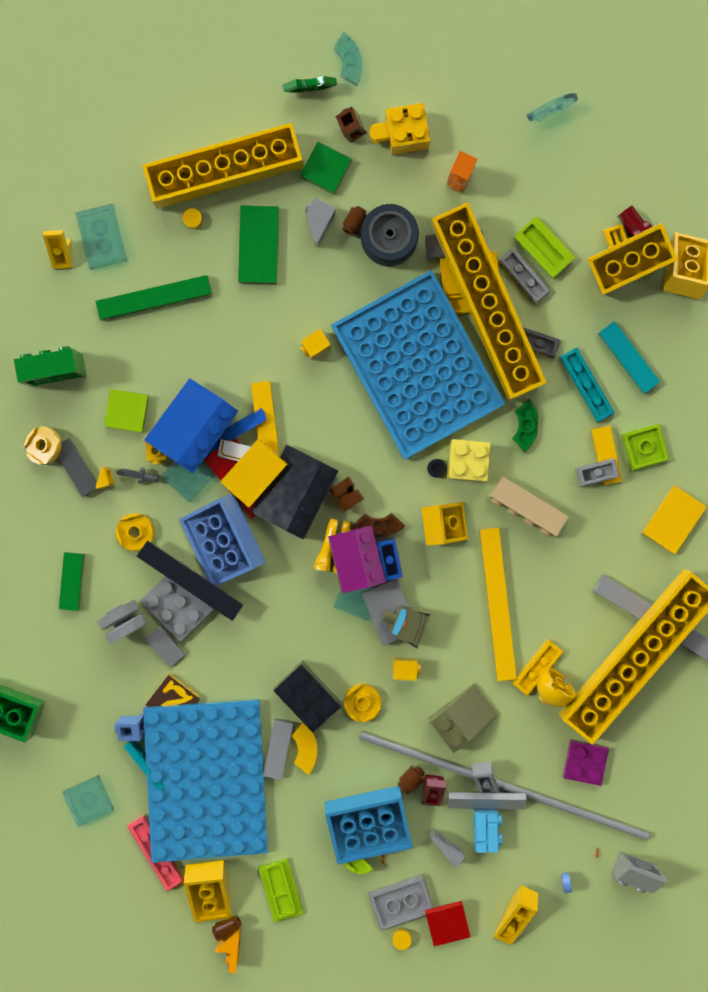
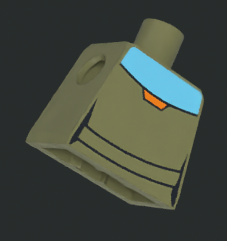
M397 605L394 612L385 609L381 620L390 623L388 631L418 649L431 614L422 609Z

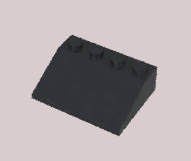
M286 444L280 458L288 465L260 495L252 513L304 540L338 470Z

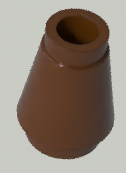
M236 915L216 922L215 926L212 927L215 939L218 942L226 940L242 926L241 920Z

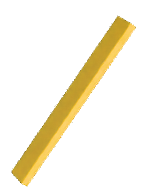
M499 527L479 529L497 681L515 680L517 677Z

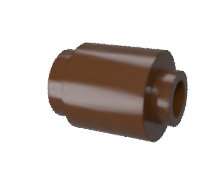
M356 206V208L351 207L343 222L342 230L353 237L359 234L363 221L367 216L365 214L366 210L359 206Z
M411 765L399 778L400 781L397 785L407 795L410 792L413 793L425 780V772L418 765L416 767Z

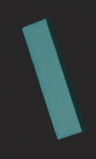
M615 321L597 333L643 394L660 383L659 379Z
M576 347L560 356L562 364L596 423L613 415L615 412L578 348Z

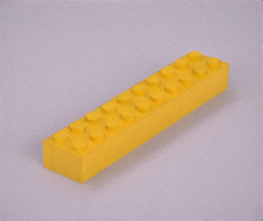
M466 202L432 218L430 224L507 399H513L546 384L545 377L469 203Z
M683 569L578 690L575 698L559 712L562 720L593 745L707 614L708 585L691 571Z

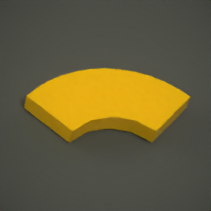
M302 722L292 734L298 746V755L294 763L309 775L316 763L318 746L315 734Z

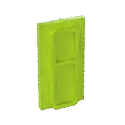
M537 215L514 236L516 241L552 279L575 258Z
M288 858L259 866L273 921L278 922L303 915V909Z

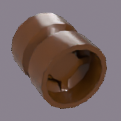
M347 477L329 490L335 499H339L338 504L344 512L364 499L360 491L354 489L355 484L350 477Z

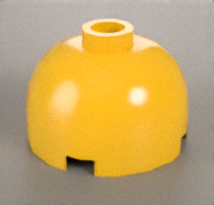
M553 668L547 669L539 677L537 682L538 697L544 704L562 707L570 703L576 695L571 684L566 685L562 680L565 677Z

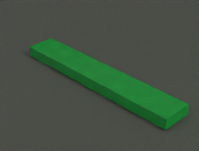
M204 275L96 300L95 302L99 319L102 321L212 295L208 276Z

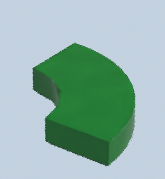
M320 76L312 79H295L282 85L284 92L304 93L305 91H319L337 85V81L334 77Z
M530 399L514 411L518 418V428L512 439L523 452H526L533 444L538 429L537 411Z

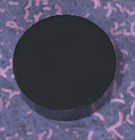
M433 459L427 466L429 475L434 478L442 477L447 470L445 462L441 459Z

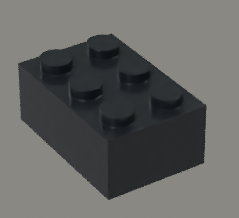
M303 660L273 690L312 733L341 707V701Z

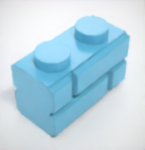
M473 809L475 851L477 853L499 852V845H502V834L499 833V826H502L501 814H498L497 809Z

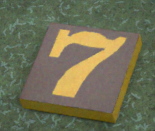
M169 674L146 703V706L194 704L200 696Z

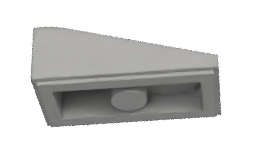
M615 458L575 468L580 487L619 477Z
M162 625L144 638L170 667L185 655Z
M491 762L473 764V778L479 792L500 793Z
M431 829L429 831L430 838L454 867L457 868L464 859L462 848Z

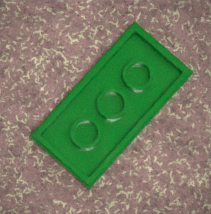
M240 205L239 283L277 284L279 206Z

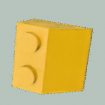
M463 502L421 507L426 545H440L468 540Z

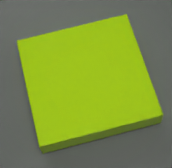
M110 389L104 427L143 433L149 395Z
M660 424L621 434L631 471L670 460Z

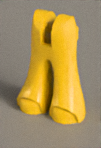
M331 518L328 523L324 542L313 565V569L330 572L332 551L328 536L336 534L337 519ZM342 522L340 533L350 531V522ZM333 562L331 572L337 573L335 563Z

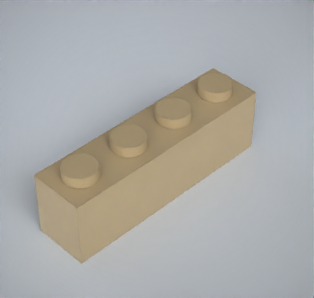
M503 476L498 479L489 494L493 504L499 507L502 505L507 507L508 513L515 517L520 515L525 518L523 522L531 527H534V525L541 528L540 532L548 537L551 535L557 536L569 517Z

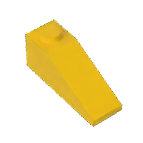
M522 885L512 896L495 931L494 938L509 945L513 944L538 912L537 892Z

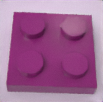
M570 739L563 778L602 786L609 748Z

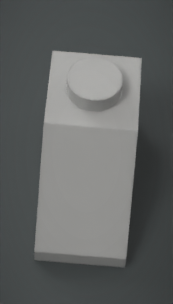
M314 198L312 203H308L305 213H307L306 218L314 244L319 247L336 214V209Z

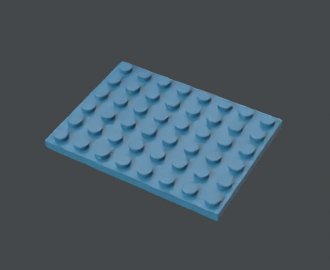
M432 270L331 325L404 460L505 405Z
M259 699L144 707L146 769L148 766L152 771L150 778L153 782L160 781L165 785V788L162 790L157 789L150 781L147 770L152 863L268 853Z

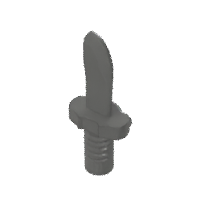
M140 468L139 472L129 469H119L116 472L117 475L137 478L138 484H143L144 480L157 483L159 478L158 475L145 473V468Z

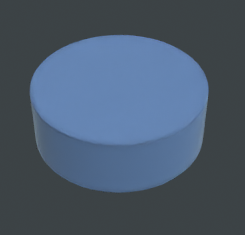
M562 873L564 893H572L569 873Z

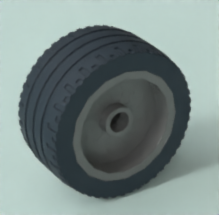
M383 204L370 211L364 219L361 227V244L366 255L375 263L383 266L399 265L410 258L416 249L419 229L414 216L406 208L396 204Z

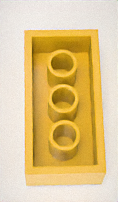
M659 223L587 258L602 295L678 260L663 223Z

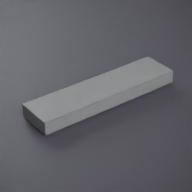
M450 792L447 803L448 808L524 809L527 799L525 793Z

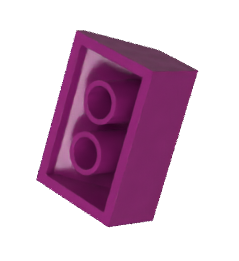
M372 526L328 536L342 593L386 583Z

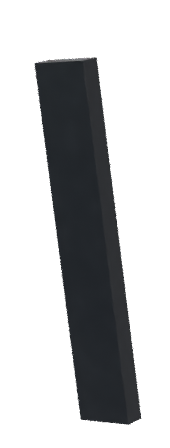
M149 540L146 541L136 556L231 621L235 619L244 605Z

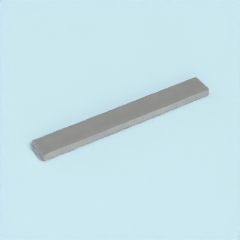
M603 574L593 589L594 592L638 619H641L653 605ZM692 630L681 642V645L708 661V638Z

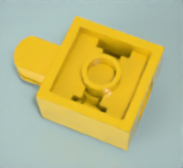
M424 103L385 109V122L373 124L370 127L369 137L372 143L389 142L391 155L429 149L430 136Z

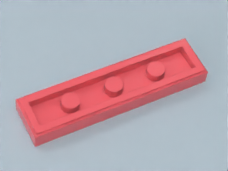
M143 815L128 824V829L166 891L182 883L184 878L174 861L152 863L150 824L147 817Z

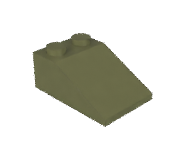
M472 684L432 714L429 720L451 751L455 753L469 743L497 713L477 686Z

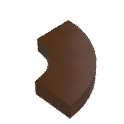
M364 513L352 526L353 529L372 526L375 538L391 536L405 527L392 513L383 518H372Z

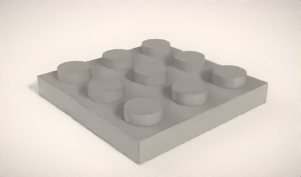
M166 576L140 600L179 641H182L213 610L212 607Z

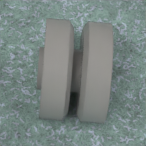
M135 600L114 608L106 613V616L96 621L101 630L114 626L115 629L108 632L105 636L110 645L148 623L143 614H139L132 619L130 618V615L139 609Z

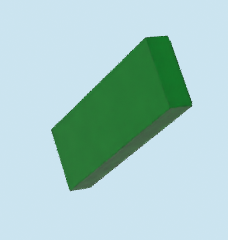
M64 552L59 599L60 610L79 611L85 556L83 553Z

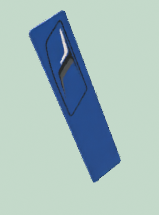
M262 408L256 413L253 412L227 427L209 453L220 447L221 439L231 441L267 420Z

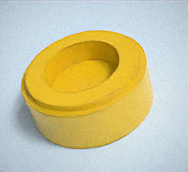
M194 208L187 209L183 214L184 224L190 229H197L201 226L203 221L201 213Z
M400 928L393 933L392 942L394 947L398 950H406L410 947L412 940L408 930Z

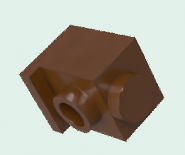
M352 106L343 109L340 114L335 116L344 137L350 143L367 133L357 111Z

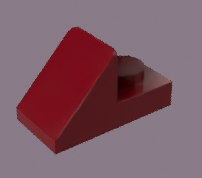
M425 775L421 804L441 806L446 790V781H444L442 776Z

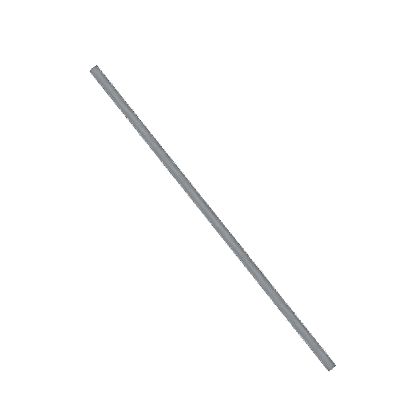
M362 731L360 733L359 739L474 779L473 772L470 769ZM496 779L500 789L512 793H525L526 798L645 840L649 838V833Z

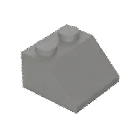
M619 852L612 871L619 884L623 886H628L629 884L642 893H646V891L654 893L666 883L667 878L655 864Z

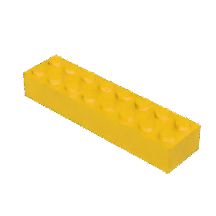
M292 123L142 165L152 202L157 209L304 168Z

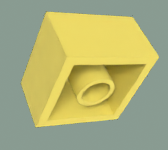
M450 440L446 478L486 482L488 479L491 443Z

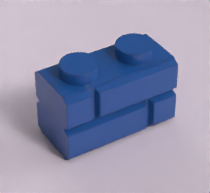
M395 538L376 542L385 581L402 578L403 574Z

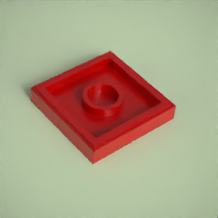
M462 900L425 910L434 947L471 937Z

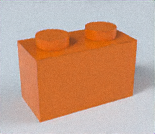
M459 151L447 181L450 189L456 192H464L478 158Z

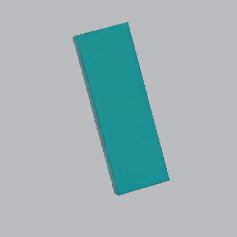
M128 741L123 746L146 776L148 770L149 779L157 789L162 790L165 788L162 782H153L150 775L152 771L146 765V753L136 741Z

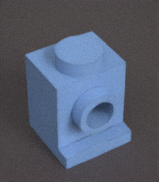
M143 714L139 716H121L115 723L118 741H141L145 734Z

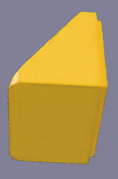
M101 467L96 489L114 486L111 468Z

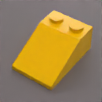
M675 232L671 244L678 260L666 265L663 291L700 300L708 290V240Z
M224 860L187 864L184 887L194 923L231 918L232 909Z

